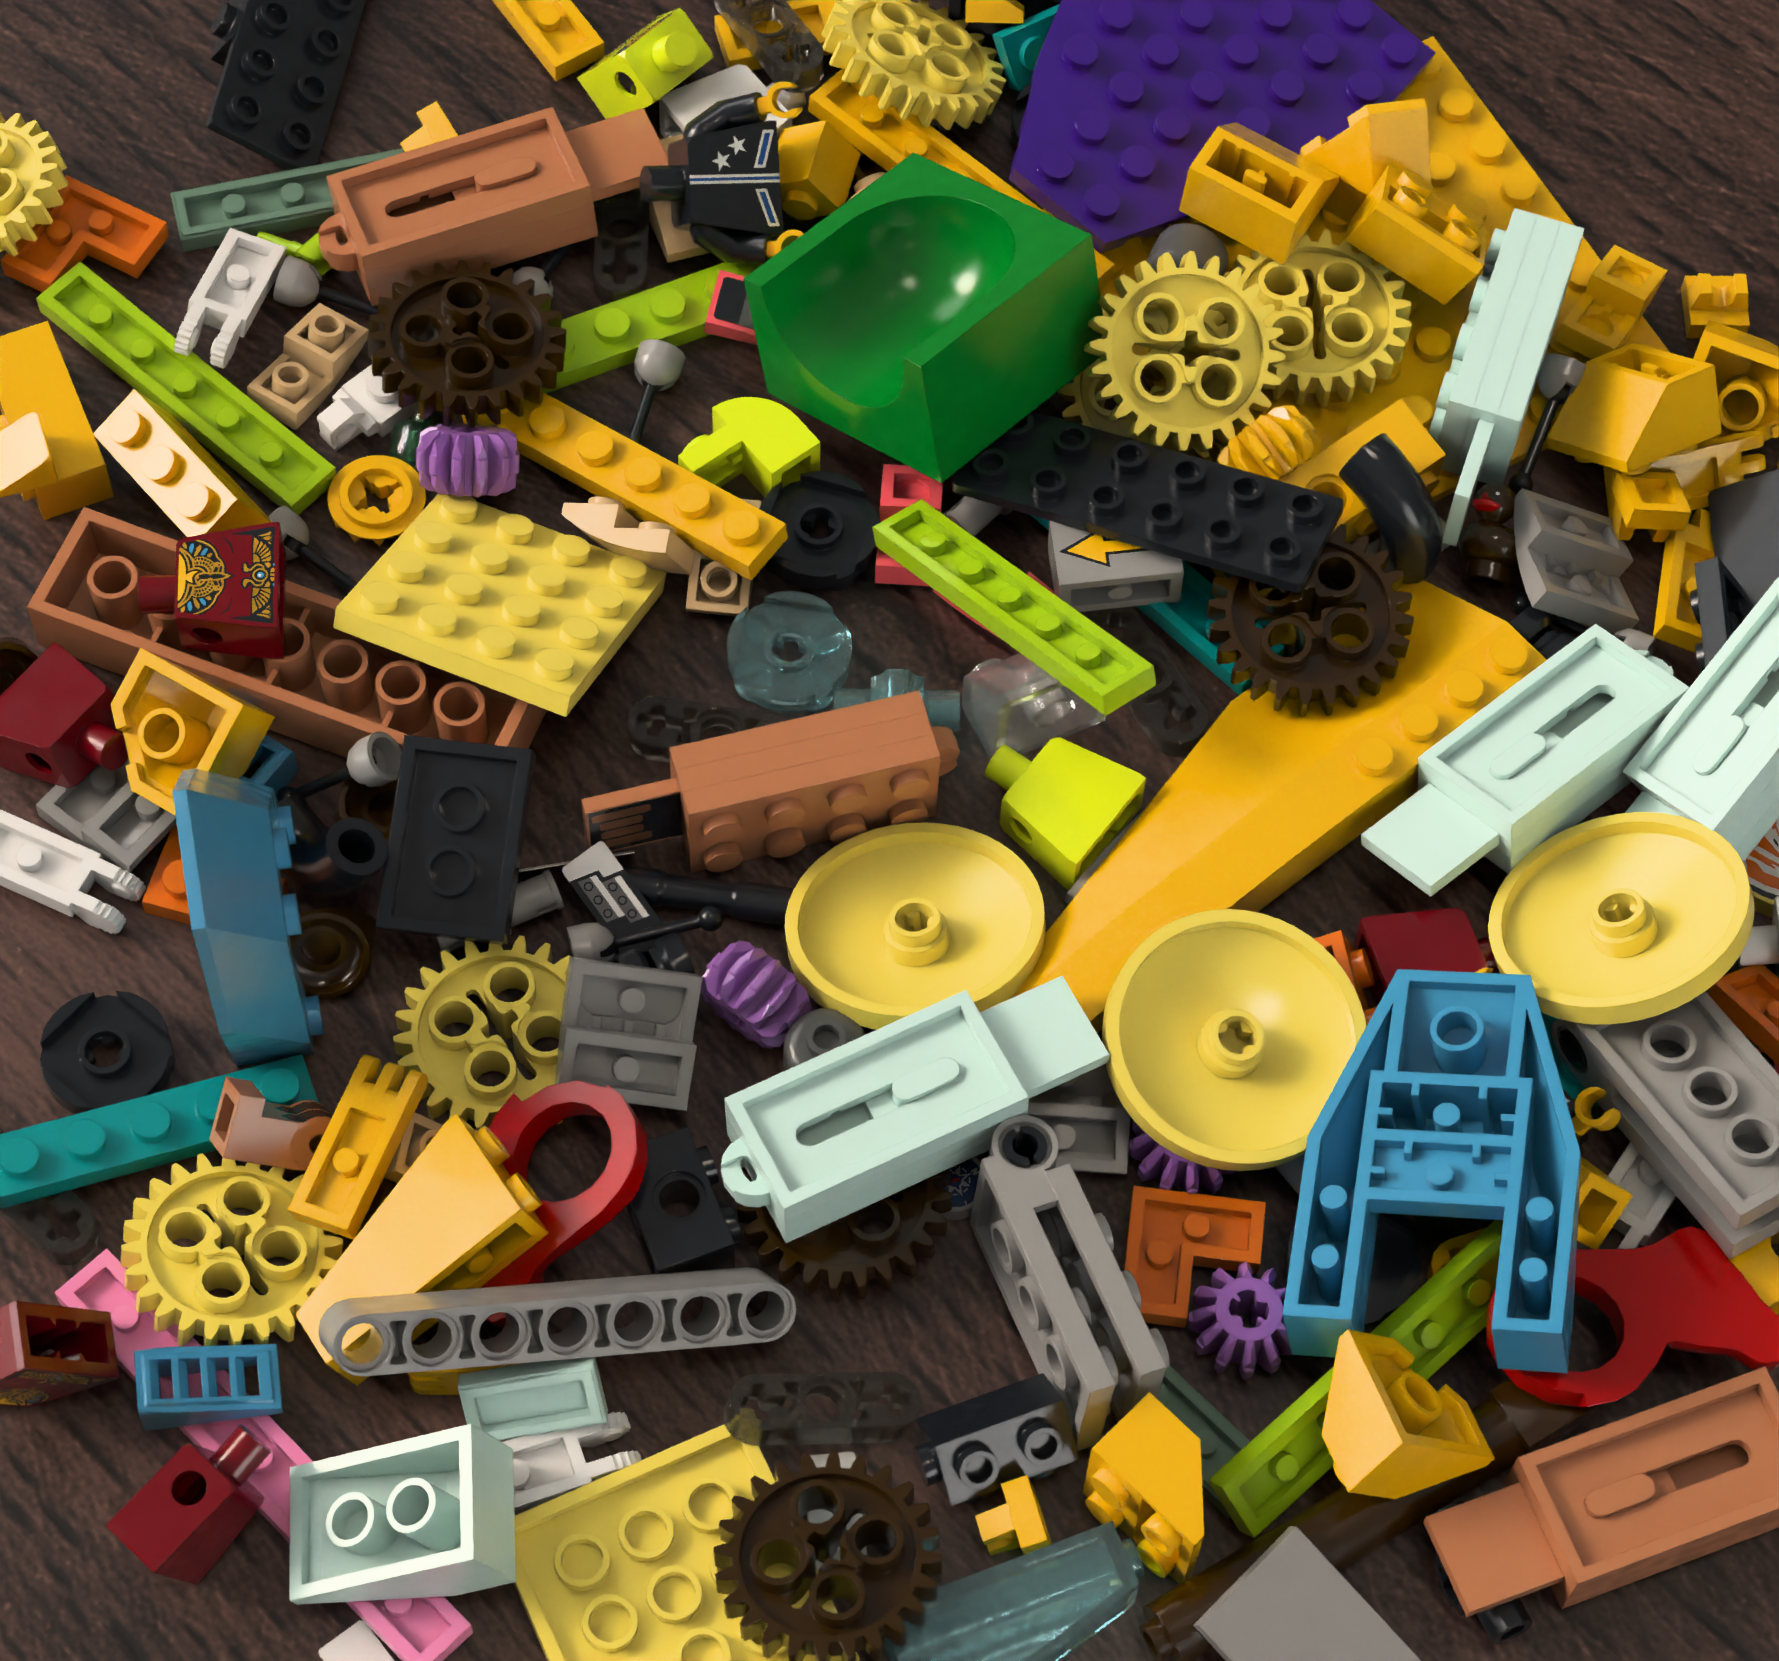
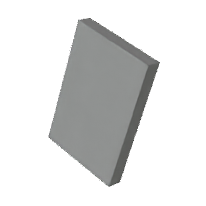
M1289 1526L1193 1625L1226 1661H1421L1297 1526Z

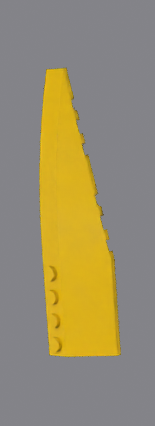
M1425 580L1411 584L1402 583L1401 588L1397 591L1411 593L1410 609L1405 614L1413 616L1414 622L1411 634L1404 636L1410 641L1406 657L1395 658L1399 663L1396 676L1390 679L1379 675L1382 682L1379 694L1376 696L1367 693L1359 687L1358 705L1354 708L1348 706L1341 697L1335 698L1332 715L1328 716L1323 711L1319 701H1311L1306 716H1300L1297 700L1289 698L1279 712L1275 711V694L1267 691L1260 698L1253 701L1250 699L1252 687L1232 700L1045 933L1044 947L1037 964L1024 984L1011 998L1063 975L1095 1031L1098 1033L1102 1030L1104 1009L1115 979L1131 954L1151 934L1179 918L1198 912L1218 909L1260 911L1418 791V757L1543 664L1547 659L1507 621ZM1363 607L1359 608V610L1365 611ZM1340 634L1333 638L1339 645L1344 647H1356L1362 644L1356 637L1349 634Z

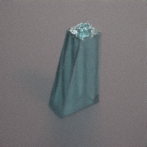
M1113 1521L938 1587L936 1602L920 1601L926 1610V1622L923 1626L903 1621L907 1630V1644L904 1647L893 1643L888 1638H884L882 1642L890 1661H1062L1135 1604L1140 1585L1138 1580L1145 1576L1142 1561L1132 1540L1128 1538L1121 1541Z

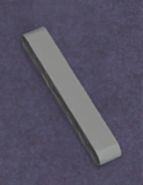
M739 1267L348 1298L337 1301L326 1309L320 1319L318 1334L320 1343L342 1370L355 1376H376L770 1342L779 1339L789 1331L795 1321L797 1309L795 1299L790 1291L771 1276L758 1268ZM767 1291L768 1300L763 1311L756 1316L747 1318L746 1308L750 1299L759 1292ZM703 1296V1308L698 1317L690 1322L681 1323L680 1316L684 1305L694 1297ZM638 1302V1313L634 1321L626 1327L615 1328L614 1320L618 1310L626 1303ZM572 1307L573 1314L569 1325L561 1332L548 1334L547 1326L552 1314L560 1308ZM505 1313L506 1321L502 1331L494 1338L480 1339V1327L484 1320L491 1314ZM428 1318H438V1331L433 1339L425 1344L413 1345L411 1343V1336L416 1325ZM361 1323L370 1324V1337L363 1346L352 1351L342 1350V1340L347 1330Z

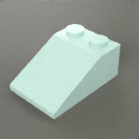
M472 1424L463 1425L290 1467L289 1601L299 1605L457 1596L516 1582L513 1448Z

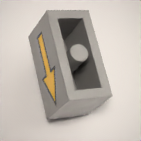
M1049 521L1048 555L1054 594L1077 611L1085 612L1148 605V603L1181 601L1184 576L1182 559Z

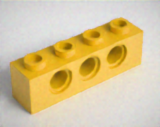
M1402 398L1278 480L1343 500V513L1331 536L1340 524L1346 525L1345 539L1356 532L1362 537L1363 535L1371 534L1377 529L1367 509L1350 487L1341 479L1339 472L1355 453L1382 433H1386L1421 476L1429 493L1439 484L1438 475L1446 454ZM1210 568L1217 577H1226L1223 571ZM1266 588L1260 590L1259 593L1264 598L1272 600L1281 594L1282 591L1276 588Z

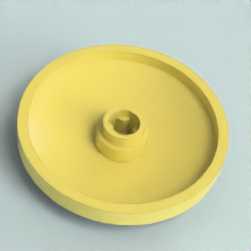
M1631 812L1599 817L1565 829L1535 847L1513 867L1499 887L1489 913L1488 933L1491 949L1500 973L1531 975L1542 1013L1574 1023L1595 1025L1620 1024L1647 1019L1673 1010L1693 1000L1718 982L1730 970L1747 944L1752 931L1755 905L1744 863L1732 845L1720 834L1711 831L1696 821L1681 816L1654 812Z
M927 822L904 823L876 828L856 835L833 847L817 859L800 878L793 889L785 914L788 957L798 982L806 988L807 993L823 1008L837 1010L860 1026L877 1030L964 990L968 991L979 1012H982L1009 1000L1024 984L1037 964L1045 942L1043 897L1037 880L1023 860L1002 843L987 835L959 826Z
M1218 909L1198 912L1179 918L1151 934L1137 947L1121 969L1108 995L1102 1022V1042L1110 1054L1109 1062L1105 1065L1114 1091L1125 1110L1147 1135L1172 1153L1191 1162L1221 1170L1252 1171L1276 1167L1305 1154L1308 1135L1367 1026L1360 999L1346 972L1337 960L1310 935L1281 919L1263 913L1237 909Z

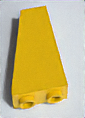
M457 1114L447 1120L295 1314L324 1362L356 1386L369 1376H355L342 1370L320 1343L318 1334L319 1323L327 1308L337 1301L348 1298L481 1288L548 1234V1231L534 1212V1210L542 1205L541 1200L519 1173L516 1172L513 1176L509 1175L502 1163L510 1155L500 1140L486 1125L476 1131ZM428 1318L418 1323L412 1331L411 1343L437 1323L438 1318ZM361 1323L347 1330L342 1340V1350L352 1351L363 1346L370 1337V1324Z

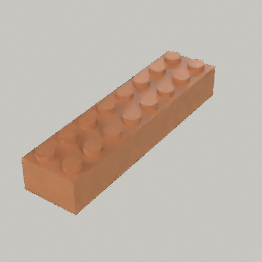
M83 507L27 606L38 644L48 648L55 642L74 658L122 676H126L140 648H143L228 690L273 715L275 718L269 730L345 758L348 757L349 750L358 740L378 731L391 735L399 744L401 750L403 748L404 735L528 749L547 712L546 709L334 629L335 610L342 600L286 580L284 659H267L187 649L181 645L174 613L141 614L138 601L139 576L175 575L176 544L178 541Z

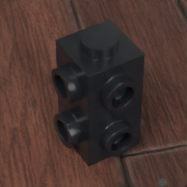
M1044 1373L916 1418L923 1443L913 1447L918 1470L925 1485L928 1487L936 1484L951 1506L962 1502L976 1503L991 1497L997 1489L1002 1488L1001 1483L1025 1475L1028 1476L1029 1480L1043 1479L1057 1472L1060 1466L1080 1460L1065 1401Z

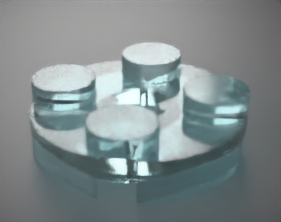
M782 591L764 597L763 604L753 607L748 613L747 607L740 612L730 627L727 639L728 669L735 681V689L738 695L747 701H753L762 707L782 712L819 711L825 709L831 703L833 695L844 685L849 675L852 661L851 634L846 624L843 626L842 622L833 615V607L817 596L797 591ZM793 641L798 643V652L805 655L795 661H783L780 656L773 654L772 651L776 646L783 650L784 642Z

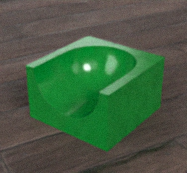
M916 153L909 155L743 278L768 394L940 483L948 479L1100 358V356L1084 351V346L1087 343L1102 338V334L1088 326L1089 320L1094 316H1103L1102 307L1098 303L1100 291L1092 234Z

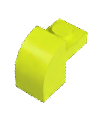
M740 397L724 401L712 407L713 433L696 437L678 455L679 466L719 488L743 473L765 498L770 490L783 482V488L789 483L800 481V474L820 471L821 442L787 407L765 398Z

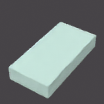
M596 1357L530 1362L459 1374L457 1387L467 1425L472 1424L499 1441L523 1435H536L607 1423L608 1408Z

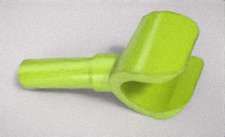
M259 231L256 235L258 238L287 247V256L290 255L307 261L317 268L321 276L332 268L329 266V262L321 255L318 239L319 233L315 234L304 245L264 231Z

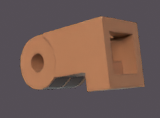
M226 1076L209 1140L220 1155L225 1159L306 1171L333 1116L323 1104L313 1100L299 1101L290 1106L265 1102L266 1098L252 1081Z

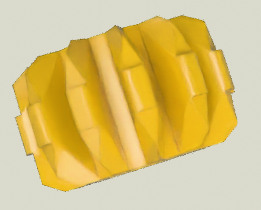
M1284 405L1273 408L1266 415H1260L1256 421L1244 427L1237 436L1230 439L1228 445L1220 450L1217 463L1280 480L1321 452L1323 443L1315 433L1317 429L1306 415L1302 416L1294 405Z

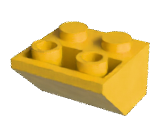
M1237 122L1218 126L1190 165L1179 211L1284 265L1338 185L1341 176Z
M1388 165L1349 221L1345 241L1440 303L1446 305L1484 266L1488 230L1482 227L1484 224L1483 219L1468 206L1459 202H1454L1450 206L1433 195V186L1419 174L1408 169H1404L1400 173Z
M1634 342L1589 360L1585 364L1586 368L1581 381H1579L1580 383L1575 391L1568 396L1547 436L1548 449L1574 456L1577 462L1596 463L1612 468L1616 474L1619 471L1625 476L1644 473L1651 468V463L1670 455L1677 456L1691 453L1698 448V443L1722 434L1715 365Z
M1149 1392L1091 1449L1082 1493L1088 1497L1085 1503L1089 1511L1101 1524L1110 1530H1115L1119 1527L1137 1544L1135 1547L1137 1555L1153 1573L1161 1578H1165L1169 1574L1178 1584H1182L1192 1578L1204 1538L1201 1439Z

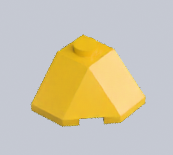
M1425 98L1365 105L1347 117L1349 128L1327 142L1325 138L1319 135L1300 149L1299 155L1341 176L1338 185L1322 208L1348 223L1388 165L1400 173L1404 169L1411 170L1431 184L1428 113Z
M1709 320L1693 359L1715 365L1722 434L1710 439L1746 431H1762L1764 441L1773 437H1779V347L1765 339Z
M140 648L110 704L116 729L122 731L130 762L125 767L131 791L175 816L172 791L183 770L197 768L239 779L246 773L275 718L273 715L228 690L143 648Z
M1348 1329L1338 1340L1321 1434L1334 1461V1472L1342 1484L1345 1485L1348 1492L1398 1499L1486 1467L1495 1459L1468 1403L1453 1389L1445 1384L1439 1391H1436L1427 1380L1410 1369L1408 1366L1413 1363L1415 1356L1396 1339Z

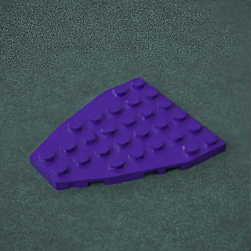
M1061 0L1034 65L1030 82V94L1019 130L1020 138L1013 157L1009 180L1055 218L1092 234L1093 247L1102 254L1124 246L1132 238H1148L1160 234L1168 228L1169 224L1190 218L1187 214L1179 211L1188 170L1218 126L1237 122L1300 154L1301 147L1319 135L1325 138L1327 142L1349 128L1347 117L1365 105L1396 101L1427 67L1436 52L1371 0Z

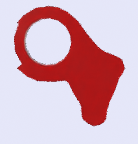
M576 1080L550 1085L524 1101H521L513 1093L494 1116L489 1129L496 1135L510 1155L502 1164L510 1176L517 1172L527 1183L528 1163L535 1144L547 1129L565 1118L586 1114L605 1119L611 1130L612 1151L604 1172L592 1187L572 1199L558 1202L541 1200L542 1205L534 1210V1212L548 1231V1234L481 1288L545 1283L543 1280L544 1270L555 1259L592 1236L634 1199L641 1186L648 1163L647 1134L627 1101L608 1084L606 1087ZM503 1312L491 1314L485 1320L503 1329L506 1315Z
M1689 1226L1675 1231L1655 1244L1630 1249H1577L1575 1294L1595 1303L1609 1318L1617 1336L1615 1357L1600 1368L1583 1372L1568 1371V1373L1512 1369L1502 1370L1516 1387L1546 1403L1590 1407L1617 1401L1635 1391L1656 1366L1666 1345L1683 1352L1724 1355L1738 1360L1752 1370L1766 1367L1767 1371H1772L1779 1365V1316L1761 1300L1742 1273L1723 1254L1721 1248L1707 1231ZM1494 1291L1486 1313V1343L1497 1363L1491 1331L1495 1299Z

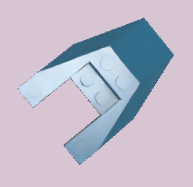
M197 768L183 770L172 793L191 929L219 1034L236 1066L285 1059L300 1054L303 1056L314 1054L312 1036L324 1034L321 1007L318 995L306 997L305 988L292 956L289 936L302 934L296 893L283 895L280 869L292 868L290 845L296 844L291 805L279 807L274 788Z
M1397 969L1307 1138L1282 1314L1292 1355L1336 1357L1338 1340L1348 1329L1364 1332L1379 1213L1503 1220L1491 1326L1498 1369L1568 1373L1574 1313L1581 1152L1531 975Z

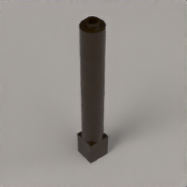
M1511 1379L1490 1390L1483 1403L1471 1409L1495 1457L1486 1467L1398 1499L1350 1493L1345 1486L1341 1487L1143 1606L1146 1622L1139 1625V1631L1144 1643L1157 1661H1164L1167 1658L1170 1661H1192L1213 1648L1193 1625L1289 1526H1297L1326 1559L1340 1571L1421 1522L1427 1516L1432 1515L1437 1510L1449 1505L1510 1468L1518 1457L1569 1439L1584 1430L1597 1406L1574 1407L1546 1403L1516 1387Z

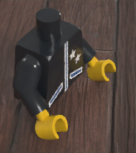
M778 82L768 90L766 96H762L759 92H754L718 101L686 124L683 139L669 144L667 150L668 165L644 166L640 173L642 199L645 202H671L672 224L674 228L689 231L695 244L727 263L764 264L804 234L795 229L787 230L783 233L776 121H765L767 114L771 113L780 118H794L802 112L803 107L784 112L777 104L778 94L782 90L796 88L798 85L792 82Z

